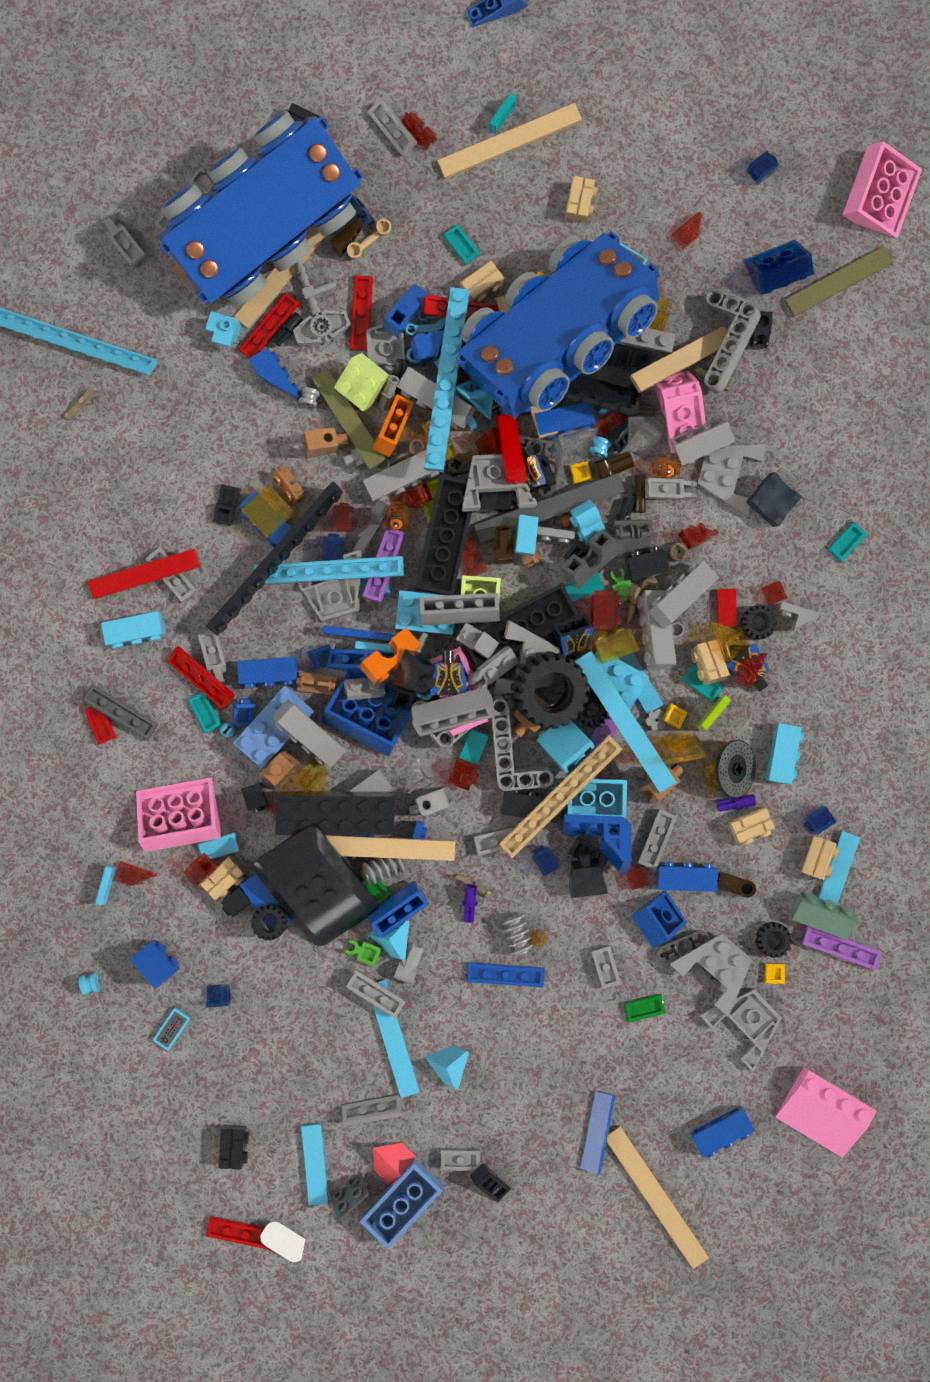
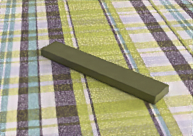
M883 246L785 299L784 302L792 316L795 317L886 268L893 262Z
M328 368L311 377L368 469L371 471L385 463L386 459L383 454L372 449L375 442L348 399L334 388L337 382Z

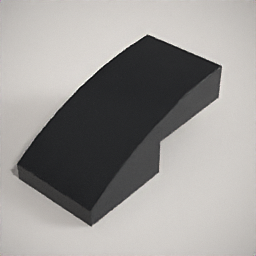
M221 484L218 503L215 505L213 522L232 526L241 488Z

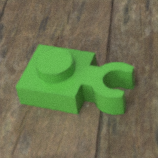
M623 568L619 569L620 577H615L613 571L610 572L611 579L616 581L612 588L618 604L630 600L629 589L632 583L630 579L624 580L625 571Z
M350 939L349 943L354 944L355 949H346L345 952L349 955L356 953L358 954V961L375 967L382 948L366 941L361 946L356 940Z

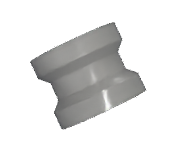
M302 387V396L299 398L298 403L316 408V399L319 397L320 392L313 388Z

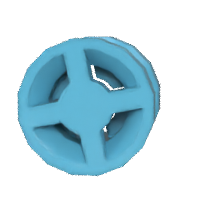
M595 436L593 439L594 444L590 447L589 452L598 457L606 458L608 455L607 450L611 447L612 443L605 438Z
M92 973L87 977L85 975L79 977V987L82 995H87L91 991L95 993L100 991L97 973Z

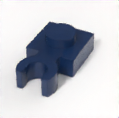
M352 195L349 202L356 211L355 215H359L363 223L371 227L376 221L369 214L368 209L361 200Z

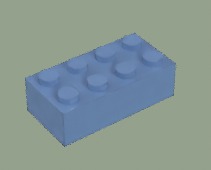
M286 685L233 742L261 769L291 739L288 736L290 733L286 729L282 732L275 725L276 720L272 717L280 706L289 699L308 717L315 712Z
M414 1158L403 1174L391 1182L361 1214L360 1223L389 1249L443 1191V1184Z

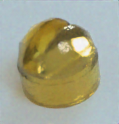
M536 931L531 935V942L534 946L541 947L546 943V936L541 931ZM537 934L541 935L540 944H537Z

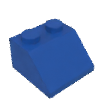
M666 890L641 906L631 915L652 948L669 941L687 923Z
M156 940L151 941L129 959L154 989L161 986L180 969L177 959L172 955L169 956L165 952V945L161 941L157 942Z

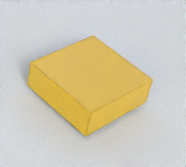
M588 461L569 465L573 484L592 480Z
M670 703L661 721L676 729H680L688 712Z
M765 963L764 983L785 984V964Z

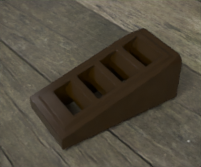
M360 218L331 239V246L340 258L347 251L348 245L353 243L361 232L363 222Z

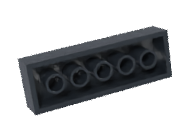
M442 474L439 477L414 589L439 595H454L472 511L462 512L467 480Z
M563 583L501 615L500 621L488 622L477 629L481 632H486L499 642L492 656L506 646H509L515 653L521 650L523 641L504 638L507 620L543 638L553 633V624L580 616ZM463 645L476 670L488 660Z
M276 791L275 835H294L309 825L317 826L324 835H394V793Z

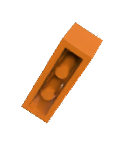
M396 395L374 443L373 450L390 457L412 409L413 401L401 395Z

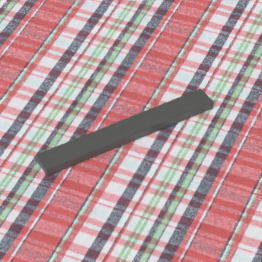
M619 473L539 501L536 508H520L475 524L474 527L480 543L495 539V527L500 525L511 527L512 532L517 531L518 516L520 514L539 517V523L570 512L588 500L595 503L625 491Z

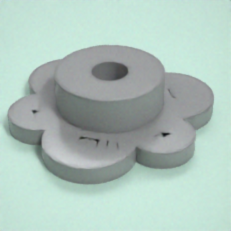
M660 709L650 711L648 713L649 717L645 720L646 725L651 726L653 731L657 729L663 730L665 728V723L661 721L664 716L663 711Z

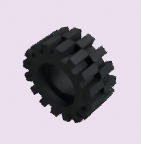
M754 605L747 609L741 618L740 626L743 629V633L753 640H763L772 635L773 631L776 630L775 625L777 624V620H775L776 615L772 613L773 610L768 609V606ZM756 615L762 616L765 619L766 624L762 630H757L752 626V618Z
M588 691V694H586L589 696L588 702L583 703L585 709L583 712L579 711L576 714L578 716L577 719L587 727H600V724L604 725L606 723L605 719L610 717L596 693ZM590 703H597L599 706V711L595 716H588L586 714V707Z
M272 904L263 905L258 908L251 918L253 933L257 934L259 939L262 938L265 941L279 938L286 930L288 923L287 915L283 912L284 910L279 908L278 905ZM266 915H273L277 920V925L272 930H267L262 925V919Z
M765 923L762 927H759L758 933L756 932L755 942L757 943V948L768 957L780 958L782 957L781 955L787 954V950L791 949L790 944H793L791 940L792 934L789 933L788 928L780 923ZM772 932L778 933L781 937V942L776 947H770L767 944V936Z

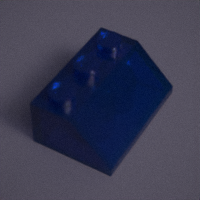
M796 240L743 260L755 289L761 295L769 294L773 290L787 287L793 282L804 280L808 276L814 275L812 254Z

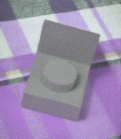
M786 602L779 603L777 611L782 612L781 615L784 617L792 618L795 616L791 631L819 616L818 612Z
M465 623L456 638L458 642L488 660L499 644L486 632H481L468 623Z

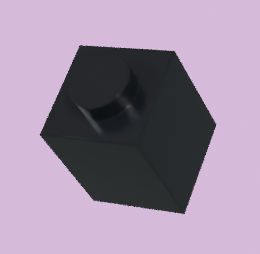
M262 783L241 789L248 811L253 810L254 813L265 810L264 806L269 805Z
M239 887L221 902L223 905L222 910L227 916L235 917L249 906L251 901L243 889Z

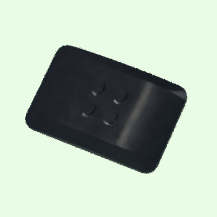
M309 825L259 857L253 864L254 872L302 932L317 946H323L368 918V915L378 909V903L374 896L317 826Z

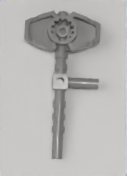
M301 258L294 266L299 275L300 283H302V291L309 308H311L312 316L310 315L304 319L293 332L298 346H322V343L328 344L331 340L336 341L351 327L346 311L323 310L321 314L316 295L336 289V283L332 281L313 288L309 283V278Z

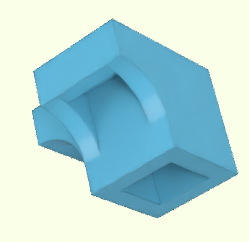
M211 311L205 330L213 334L212 343L231 348L232 344L237 341L241 324L236 318Z

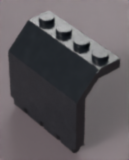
M616 344L611 356L599 370L592 374L581 373L569 383L568 390L564 395L566 396L565 399L576 402L581 400L583 404L595 407L600 405L602 409L614 412L619 410V413L629 416L637 415L641 393L637 391L630 376L649 366L652 353Z

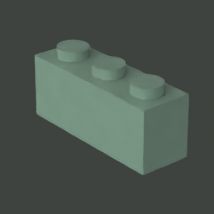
M800 891L792 908V920L846 940L849 938L857 922L856 912L851 908L839 906L831 900H823L812 893Z

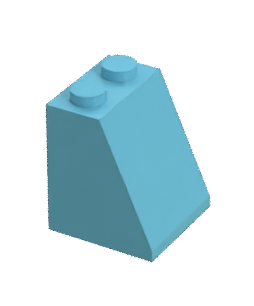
M569 720V725L567 726L559 725L557 729L550 728L549 730L542 731L537 739L539 745L566 776L595 749L593 742L571 720Z

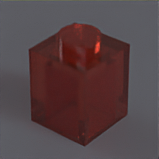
M496 427L485 432L474 443L482 455L501 454Z
M339 503V506L334 505L333 530L353 532V506H350L349 503Z
M457 757L447 783L469 791L471 784L476 785L479 774L476 773L478 765Z
M203 853L189 865L183 874L197 887L217 866Z

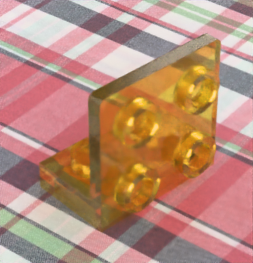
M269 484L241 509L244 515L266 538L286 520L290 519L292 521L297 516Z
M625 628L614 631L608 637L606 634L596 637V640L590 646L591 651H597L601 664L639 651L631 629L625 630Z

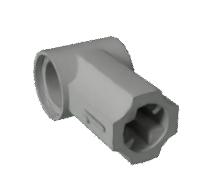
M408 943L405 960L399 962L394 975L395 979L412 985L424 948Z

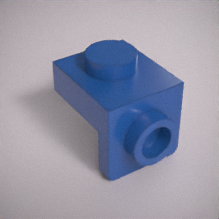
M240 698L239 702H233L232 724L234 726L250 725L253 721V708H256V704L251 702V699Z
M417 821L412 839H425L427 827H424L425 822Z

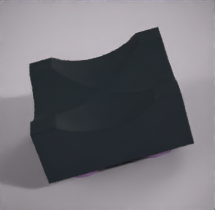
M772 472L765 477L746 503L772 527L780 526L786 515L799 502L802 496L791 489L776 472Z

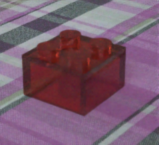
M594 590L591 594L593 633H614L621 626V615H618L617 609L621 606V596L617 595V590Z

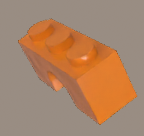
M407 627L395 635L388 643L394 651V657L385 658L376 650L361 662L360 669L373 684L378 681L380 683L385 681L390 676L388 673L393 669L397 671L405 649L417 651L421 646Z

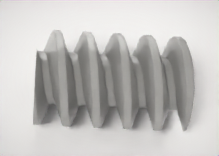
M376 857L375 861L371 859L368 861V864L365 862L361 864V876L365 885L369 887L370 880L374 885L377 884V877L382 882L384 881L383 875L388 879L391 878L390 872L394 876L398 875V869L401 873H404V866L400 858Z
M524 913L505 917L507 920L502 923V925L508 926L504 933L511 934L506 940L513 942L508 945V948L515 949L510 953L512 956H519L534 951L528 950L533 946L531 942H527L531 939V936L524 935L529 931L527 927H523L527 921L520 920L525 916Z

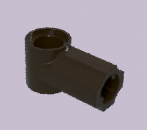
M626 451L611 458L607 457L594 462L598 478L601 480L634 467V461L629 451Z
M507 525L495 527L494 564H513L512 529Z
M720 871L717 879V888L746 898H750L756 893V886L752 881ZM748 883L751 887L750 892L744 894L741 890L742 885Z

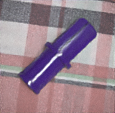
M754 794L716 801V807L719 812L732 809L738 811L739 808L756 806Z
M475 884L465 885V897L462 904L464 905L463 921L466 923L474 922L475 907L478 905L476 901L478 886Z

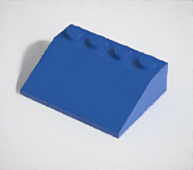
M347 672L325 708L321 722L389 757L411 716V706L409 711L391 706L392 695L395 691L385 685V697L347 700L344 680L368 678L363 674Z

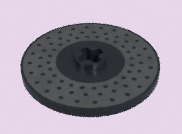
M731 740L721 748L717 756L715 776L718 787L724 795L731 798L742 797L753 784L756 773V761L751 747L746 742Z

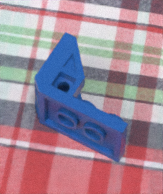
M564 815L562 834L570 837H575L579 834L591 838L600 835V851L619 873L627 874L632 863L631 824L624 817Z

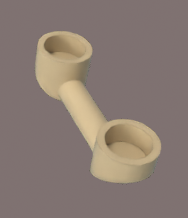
M380 219L376 224V230L359 244L353 242L348 245V256L352 259H359L366 247L380 236L384 237L390 233L391 223L387 219Z

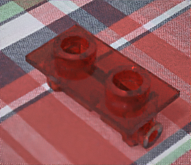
M405 112L402 120L403 125L416 139L418 145L427 151L430 143L434 144L438 140L436 134L428 126L422 128L425 123L416 113L410 112L408 114Z

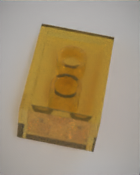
M691 732L679 734L680 738L672 739V736L660 737L661 741L657 742L658 754L664 764L707 758V754L697 735L691 736Z

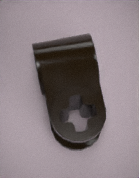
M480 450L451 457L447 464L448 472L453 476L469 473L471 459L474 455H481ZM454 462H456L457 465H461L459 466L458 470H456L455 467H451L453 466Z

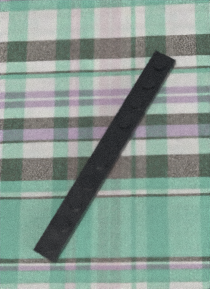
M333 481L209 621L206 627L218 636L225 631L227 624L239 615L241 608L252 600L255 592L261 589L270 575L277 571L278 566L289 558L291 551L302 543L305 535L315 528L316 523L328 513L333 503L339 501L343 492Z

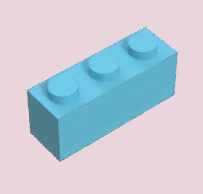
M158 611L101 623L105 645L112 646V649L123 648V644L126 643L139 645L145 639H149L150 642L161 640V636H165L162 614Z
M781 723L775 724L766 775L767 781L792 784L796 780L797 770H795V764L800 758L798 747L799 743H802L803 740L802 727Z

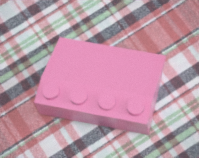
M884 141L867 146L843 216L855 224L898 238L922 169Z
M212 777L136 791L138 841L144 852L221 838Z
M803 1067L775 1118L843 1158L866 1131L877 1111L808 1068Z

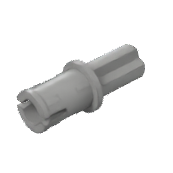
M394 375L388 376L386 385L381 390L382 396L378 407L382 411L389 410L392 399L396 396L395 390L399 383V378Z

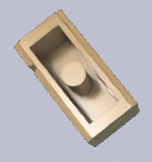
M573 176L565 213L566 219L587 223V218L592 217L594 206L590 205L591 199L596 198L598 189L594 187L595 180Z
M490 260L462 280L460 288L470 290V301L482 303L488 298L487 295L492 291L496 293L503 287L504 277Z
M717 640L698 644L692 649L691 659L697 664L699 669L697 671L700 681H703L704 685L723 681L730 676Z
M761 807L728 821L736 842L743 845L752 843L754 841L753 838L759 835L761 838L772 834L771 830L775 829L766 807Z
M813 836L801 872L824 881L826 877L830 878L833 869L830 866L831 860H836L839 848H836L837 843Z
M229 856L200 885L215 901L219 898L223 900L231 893L229 889L233 885L237 887L245 880L243 876L246 872Z

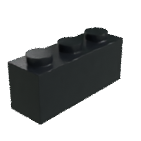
M520 790L504 791L501 815L526 818L545 798L539 797V793L528 791L527 795L519 794ZM560 812L550 822L559 823Z

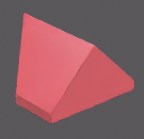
M402 1142L374 1147V1171L387 1184H390L403 1174L415 1158V1155Z

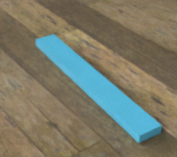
M403 557L281 563L277 571L265 581V584L404 576Z
M592 651L576 660L575 663L583 669L582 672L586 674L588 683L658 791L661 793L677 783Z

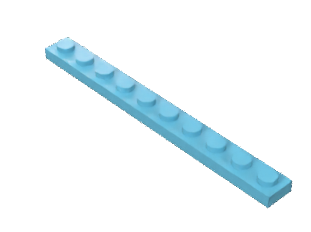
M450 287L424 470L444 472L459 370L456 357L459 355L458 351L462 349V330L466 322L469 289Z
M0 308V327H6L15 332L24 333L33 338L66 347L69 350L82 352L87 356H94L106 362H112L124 368L139 371L142 374L150 375L157 365V359Z

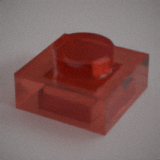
M781 581L761 588L768 606L787 599Z
M644 865L628 870L626 875L631 890L650 885Z

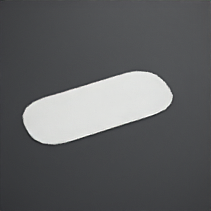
M271 1222L265 1227L261 1234V1241L265 1246L291 1262L301 1260L305 1244L303 1237L278 1222Z

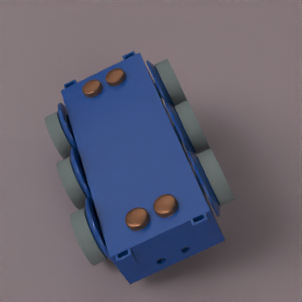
M288 111L282 112L253 135V138L260 146V150L255 157L248 158L241 147L233 150L208 170L207 174L214 182L212 191L202 194L194 183L176 194L161 208V211L169 221L166 229L157 235L161 242L158 246L165 255L170 253L198 290L195 294L203 304L207 301L212 303L219 297H227L233 307L244 304L267 284V281L260 273L263 262H272L278 272L286 270L303 258L312 248L305 238L308 226H316L322 236H327L338 230L355 215L356 211L349 202L352 197L351 192L361 185L360 180L364 177L357 167L351 169L325 131L330 126L323 116L318 119L317 117H307L303 121L294 122Z
M612 231L608 234L602 233L593 242L589 240L581 241L574 236L563 240L551 254L549 269L553 274L550 277L538 276L533 272L520 275L507 291L505 302L510 309L506 313L501 311L495 312L487 307L481 308L473 313L465 323L462 330V340L466 345L458 351L457 362L464 369L465 374L512 418L515 419L528 407L535 406L540 411H546L556 406L566 394L571 381L581 373L592 374L599 370L607 362L614 346L626 336L629 338L638 337L654 321L658 310L656 301L659 300L658 268L652 263L645 266L620 245L619 237Z

